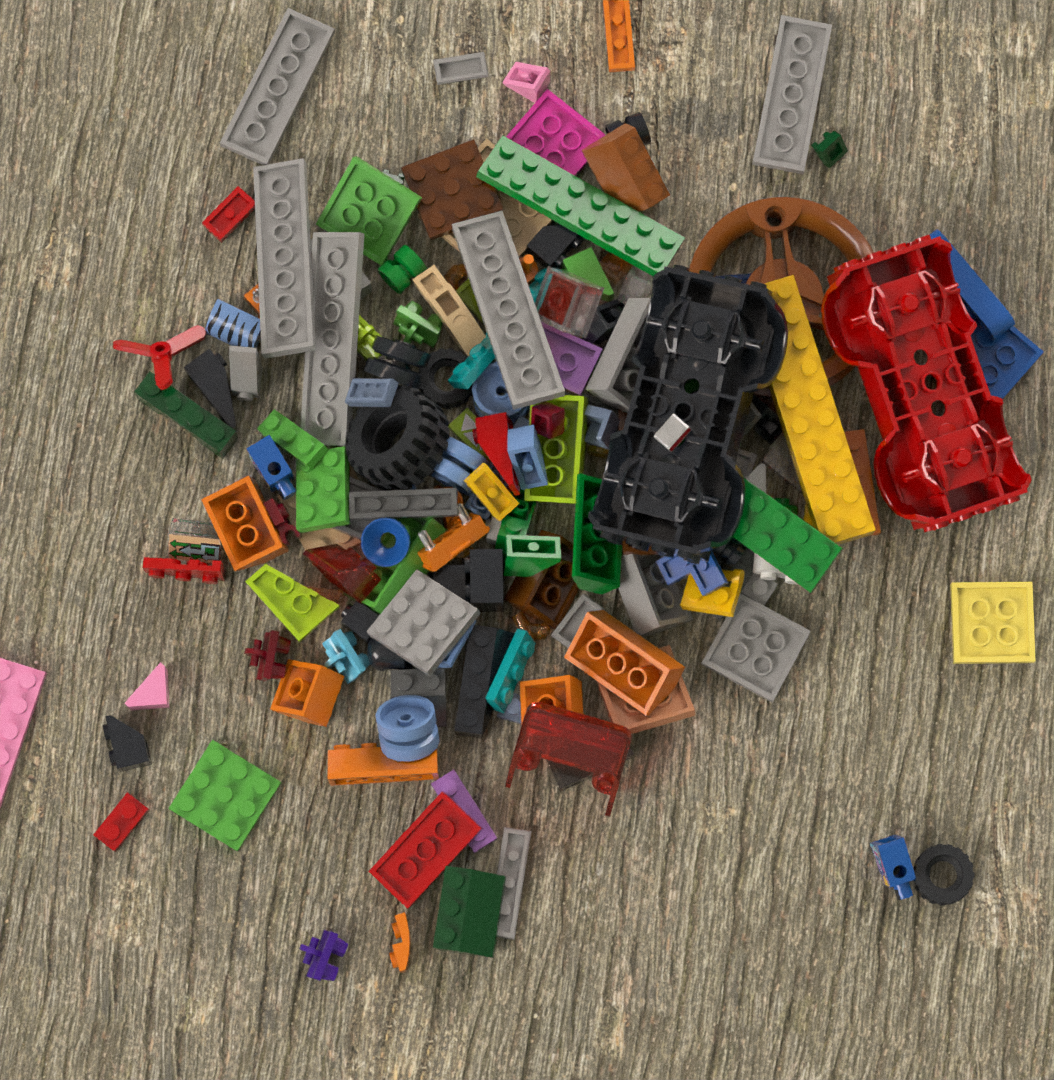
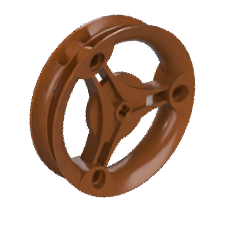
M773 197L743 205L720 219L700 242L691 261L689 272L698 274L700 270L712 272L717 260L727 247L744 234L751 232L760 238H764L765 263L753 271L746 284L750 285L751 281L764 284L794 275L810 328L824 331L822 318L819 317L823 301L821 283L809 267L794 259L788 234L795 227L815 232L835 245L848 261L853 259L859 260L874 252L856 226L835 210L806 199ZM769 218H776L781 224L779 226H771L767 220ZM781 238L784 259L773 260L771 239ZM836 353L822 362L829 387L839 382L855 368L854 365L844 362ZM769 386L754 392V395L772 398Z

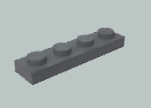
M457 488L349 492L350 520H376L386 517L402 519L458 516Z

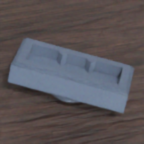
M353 378L345 403L350 407H391L398 382L394 379Z

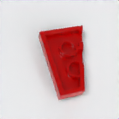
M144 557L142 568L152 578L163 579L165 575L175 576L176 580L191 581V578H200L203 583L218 584V580L225 581L226 569L222 561L212 560V566H208L207 563L190 559L186 564H181L180 560L172 558Z

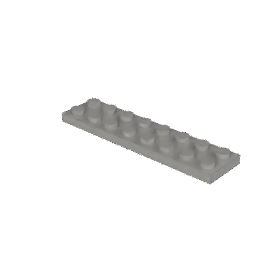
M302 158L253 167L261 353L264 359L314 351L316 350L307 163Z
M503 211L452 224V231L513 410L565 396L559 372Z
M313 232L311 268L316 350L305 352L300 428L325 446H345L348 444L346 442V434L350 432L349 424L353 417V407L347 405L345 399L352 379L355 378L364 249V233Z

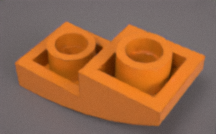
M405 912L395 915L396 922L391 923L396 939L402 938V942L392 945L394 951L389 953L393 968L399 967L401 973L406 972L410 957V931Z

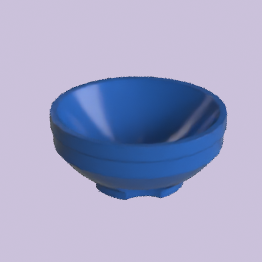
M379 518L369 523L364 529L361 536V548L366 558L373 564L390 567L401 562L407 555L410 548V536L401 522L393 518ZM390 532L395 536L396 544L394 547L388 548L382 544L381 537L383 533Z

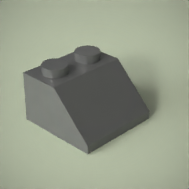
M445 668L436 669L431 676L420 669L390 670L391 699L403 695H418L427 698L434 705L437 727H447Z

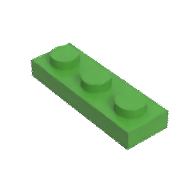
M275 409L257 428L263 436L270 435L277 446L309 469H312L328 451V448L323 443Z

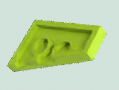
M267 564L263 565L245 581L299 643L340 608L339 604L326 599L314 590L303 586Z

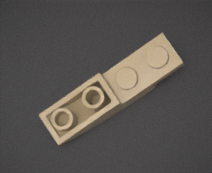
M433 265L412 279L413 283L442 321L444 328L463 354L469 356L470 350L475 345L481 343L486 336L451 284L447 283L436 266Z

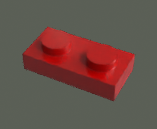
M237 186L202 222V225L222 243L253 212L255 201Z
M127 792L93 835L116 852L148 813L149 809Z

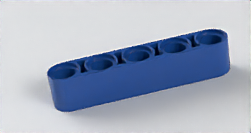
M938 229L930 234L931 239L941 236V239L949 242ZM951 244L953 249L950 254L951 266L955 281L959 284L957 288H960V296L964 306L991 340H994L1013 327L1015 321L1009 311Z

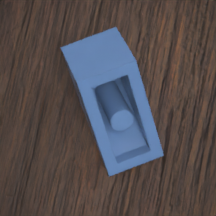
M529 425L509 429L507 452L521 489L548 485L541 443L535 426Z

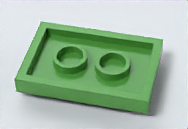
M346 447L328 449L327 453L312 469H309L296 459V530L300 533L350 524L349 461Z

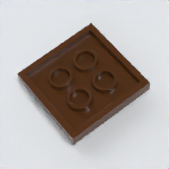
M474 139L401 167L408 188L422 197L417 210L430 241L452 233V224L503 211L495 188L476 177L478 170L484 162Z

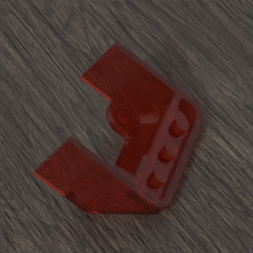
M542 702L531 703L527 707L505 787H511L516 769L532 771L538 767L541 758L592 772L593 787L601 793L610 795L605 816L610 817L631 745L632 733L628 728L619 724Z

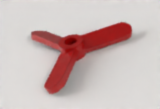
M196 325L165 342L160 341L152 345L127 340L113 341V349L151 357L154 363L156 385L159 389L164 390L170 387L173 382L170 362L172 357L204 340L206 330L204 327Z

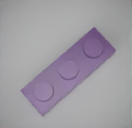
M454 769L431 783L437 795L444 791L483 828L469 844L474 853L497 840L493 830Z

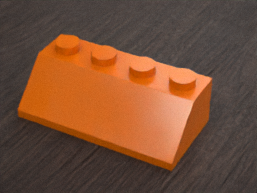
M604 610L586 613L564 656L565 659L646 716L674 690L685 669V666Z
M377 743L361 744V748L350 749V745L347 744L335 745L334 750H328V781L331 786L437 780L439 779L438 751L436 749L422 759L405 762L386 757L382 753L381 747H377Z

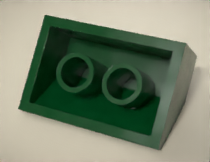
M445 866L433 948L445 952L494 958L506 876L467 868Z

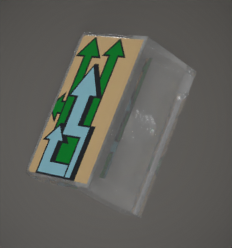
M172 518L168 531L167 558L186 562L194 559L207 564H212V560L221 561L222 543L212 522Z

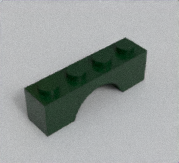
M149 371L134 391L140 402L156 413L177 423L194 436L203 446L222 459L238 440V435L234 429L174 387L170 386L164 390L159 389L156 385L155 374Z

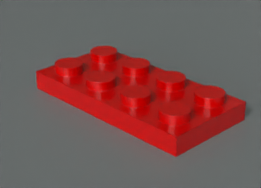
M442 791L368 872L407 909H410L445 871V866H449L483 828Z

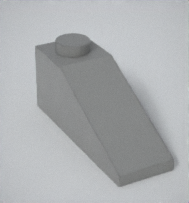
M229 346L230 381L233 396H237V399L241 401H252L253 398H260L263 367L257 348Z

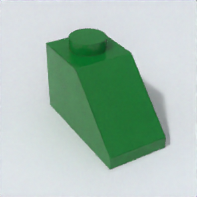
M506 535L503 549V576L531 577L561 562L560 537Z

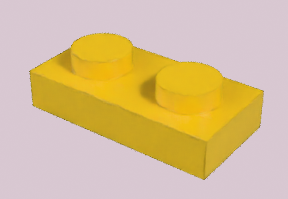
M482 463L463 480L497 521H501L519 504L485 463Z

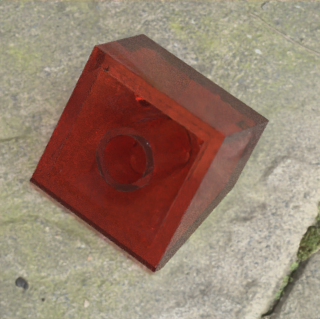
M338 544L307 549L303 553L330 583L360 604L382 580L374 572L377 567L367 558L360 560L361 556L351 547L344 549Z

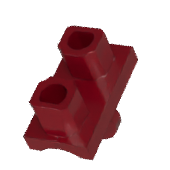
M270 630V632H265L263 644L262 640L255 639L253 648H245L244 654L251 656L250 666L258 667L256 680L283 679L285 676L286 665L274 662L275 653L288 654L291 640L279 636L278 631Z

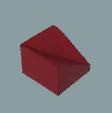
M546 401L532 406L531 425L535 426L537 434L553 439L564 433V408Z

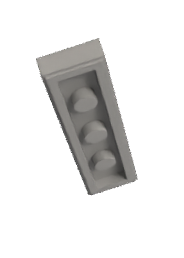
M504 827L497 875L506 876L497 933L499 938L515 940L531 831Z

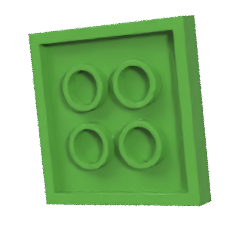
M354 156L316 225L327 232L364 233L363 254L379 265H382L387 261L422 197L364 160Z
M212 740L168 809L239 852L282 783Z

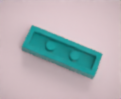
M517 628L485 697L494 711L505 712L507 705L513 699V692L518 681L523 677L528 659L534 653L536 643L526 630Z

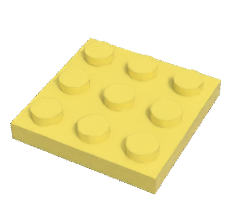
M952 582L950 584L953 664L1034 663L1036 661L1032 582Z

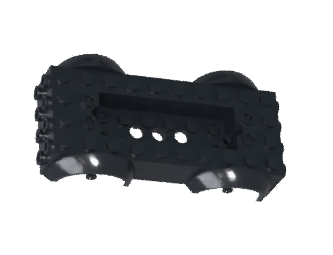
M675 264L673 268L664 266V270H661L653 277L652 294L645 325L637 350L632 356V361L640 370L624 428L611 434L602 482L593 509L589 511L588 519L594 525L593 529L601 533L600 537L607 539V542L623 545V541H625L626 544L631 545L632 548L648 552V549L651 548V550L658 552L659 555L673 558L674 554H677L678 557L684 558V561L699 564L700 560L709 562L711 551L727 544L739 526L745 505L746 489L743 474L735 462L754 392L769 386L776 379L782 368L788 344V328L784 312L778 305L779 300L772 294L771 290L767 289L766 284L751 281L750 285L741 283V279L733 276H725V279L716 278L714 273L700 270L699 274L689 272L690 269L688 267ZM689 379H696L699 382V390L694 394H688L684 389L685 383ZM688 405L691 409L690 415L681 420L691 428V431L685 437V442L670 452L654 438V435L673 414L678 417L677 411L681 406Z

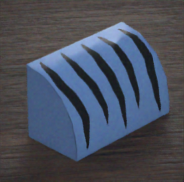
M217 299L207 321L206 334L231 346L257 348L261 340L260 319Z

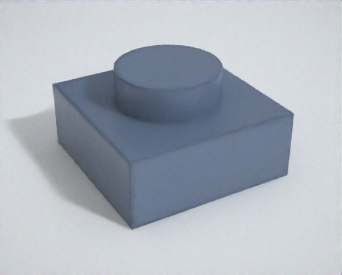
M513 693L511 703L507 705L504 713L498 712L497 717L522 725L520 695Z

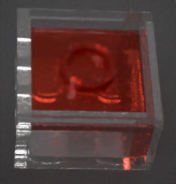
M548 266L535 301L541 322L564 333L586 338L604 288L571 272Z

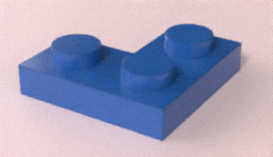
M712 551L709 562L700 560L699 564L684 561V558L678 557L677 554H674L673 558L664 556L656 561L667 585H673L692 574L702 596H707L728 584Z

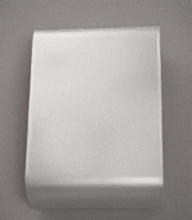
M673 414L656 432L654 438L672 452L688 435L691 428Z

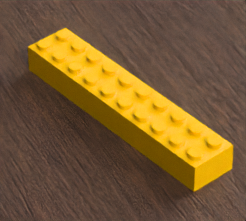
M794 275L764 283L767 285V289L771 290L772 294L779 300L778 305L784 312L788 328V344L785 359L776 379L769 385V389L813 527L838 545L872 535L876 529Z

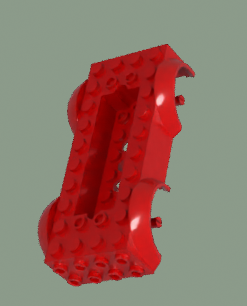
M930 234L917 238L915 241L907 244L905 242L883 252L877 251L859 260L853 259L834 267L835 273L827 276L830 286L823 297L821 307L822 323L829 344L844 362L858 367L883 439L874 457V474L879 491L893 512L900 517L910 520L913 530L923 528L924 533L946 527L954 522L969 519L979 513L982 514L997 509L999 506L1021 500L1019 495L1028 492L1027 488L1032 480L1030 474L1023 470L1014 453L1013 441H1010L1012 438L1008 435L1004 422L1003 399L991 396L970 335L976 329L977 324L967 312L960 296V288H957L959 284L955 281L950 258L951 251L953 250L949 242L941 239V236L931 239ZM917 350L925 351L928 356V360L924 365H918L915 362L914 353ZM927 375L933 376L936 380L934 390L928 389L925 385ZM934 401H941L944 404L945 412L942 416H936L932 413L931 405Z

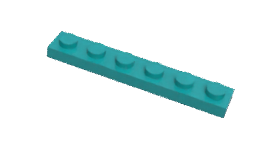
M542 269L535 275V280L529 286L536 309L565 277L560 269ZM487 332L486 337L481 343L475 345L470 350L468 358L453 370L454 374L448 380L453 388L468 389L495 358Z

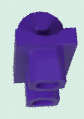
M324 930L320 939L311 938L309 946L301 944L299 950L306 952L303 963L310 965L306 977L319 981L321 979L334 981L339 967L328 964L331 953L343 957L348 943L338 938L337 933Z

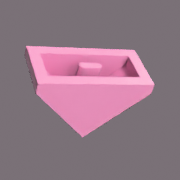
M515 62L502 83L535 103L550 84V70L546 67Z
M161 662L125 702V705L131 711L170 708L168 672Z

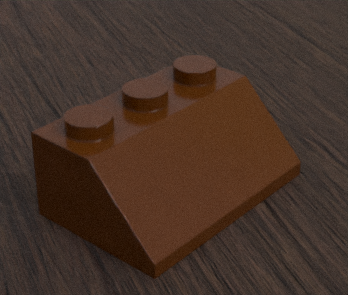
M540 530L538 536L560 537L561 562L531 577L516 576L504 600L520 612L556 629L564 619L579 590L572 578L573 544L561 535Z

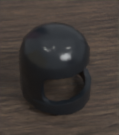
M372 637L369 640L367 655L370 665L375 670L384 672L387 669H412L413 665Z

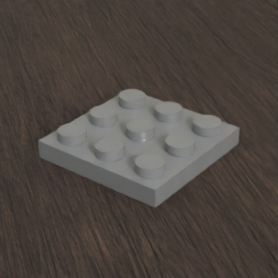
M416 570L370 626L367 633L370 637L431 676L477 619L480 612L476 607L419 570Z
M740 593L734 616L726 617L701 665L773 703L811 631Z

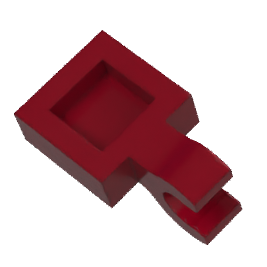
M271 498L263 503L285 545H290L287 540V535L290 532H294L298 539L302 538V533L296 530L295 526L289 524L287 518L290 517V514L283 502L279 504Z

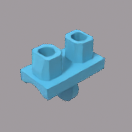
M339 629L322 643L326 649V654L330 658L324 665L328 669L335 666L338 673L345 676L344 679L349 684L357 679L370 663L366 654L361 653L357 655L353 647L357 644V639L351 631L343 633Z

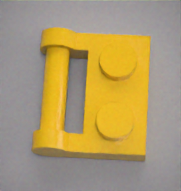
M722 569L727 581H731L730 587L722 586L707 596H702L692 574H690L680 603L682 610L733 617L744 581V570L734 569L730 571Z

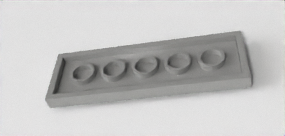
M287 8L220 141L221 147L261 165L270 164L335 34V28Z
M781 15L752 165L804 174L832 24Z

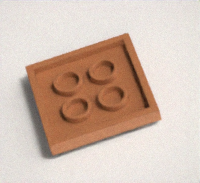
M670 645L659 648L675 659ZM682 675L674 690L648 716L596 681L617 738L695 716V709Z

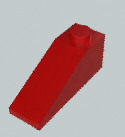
M507 412L475 418L476 428L472 430L475 444L480 445L515 496L520 495L519 481L507 452L508 430L513 429V423Z

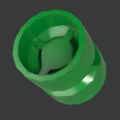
M403 245L393 254V260L385 261L377 269V272L386 284L398 294H402L411 285V279L427 270L424 262L407 245Z

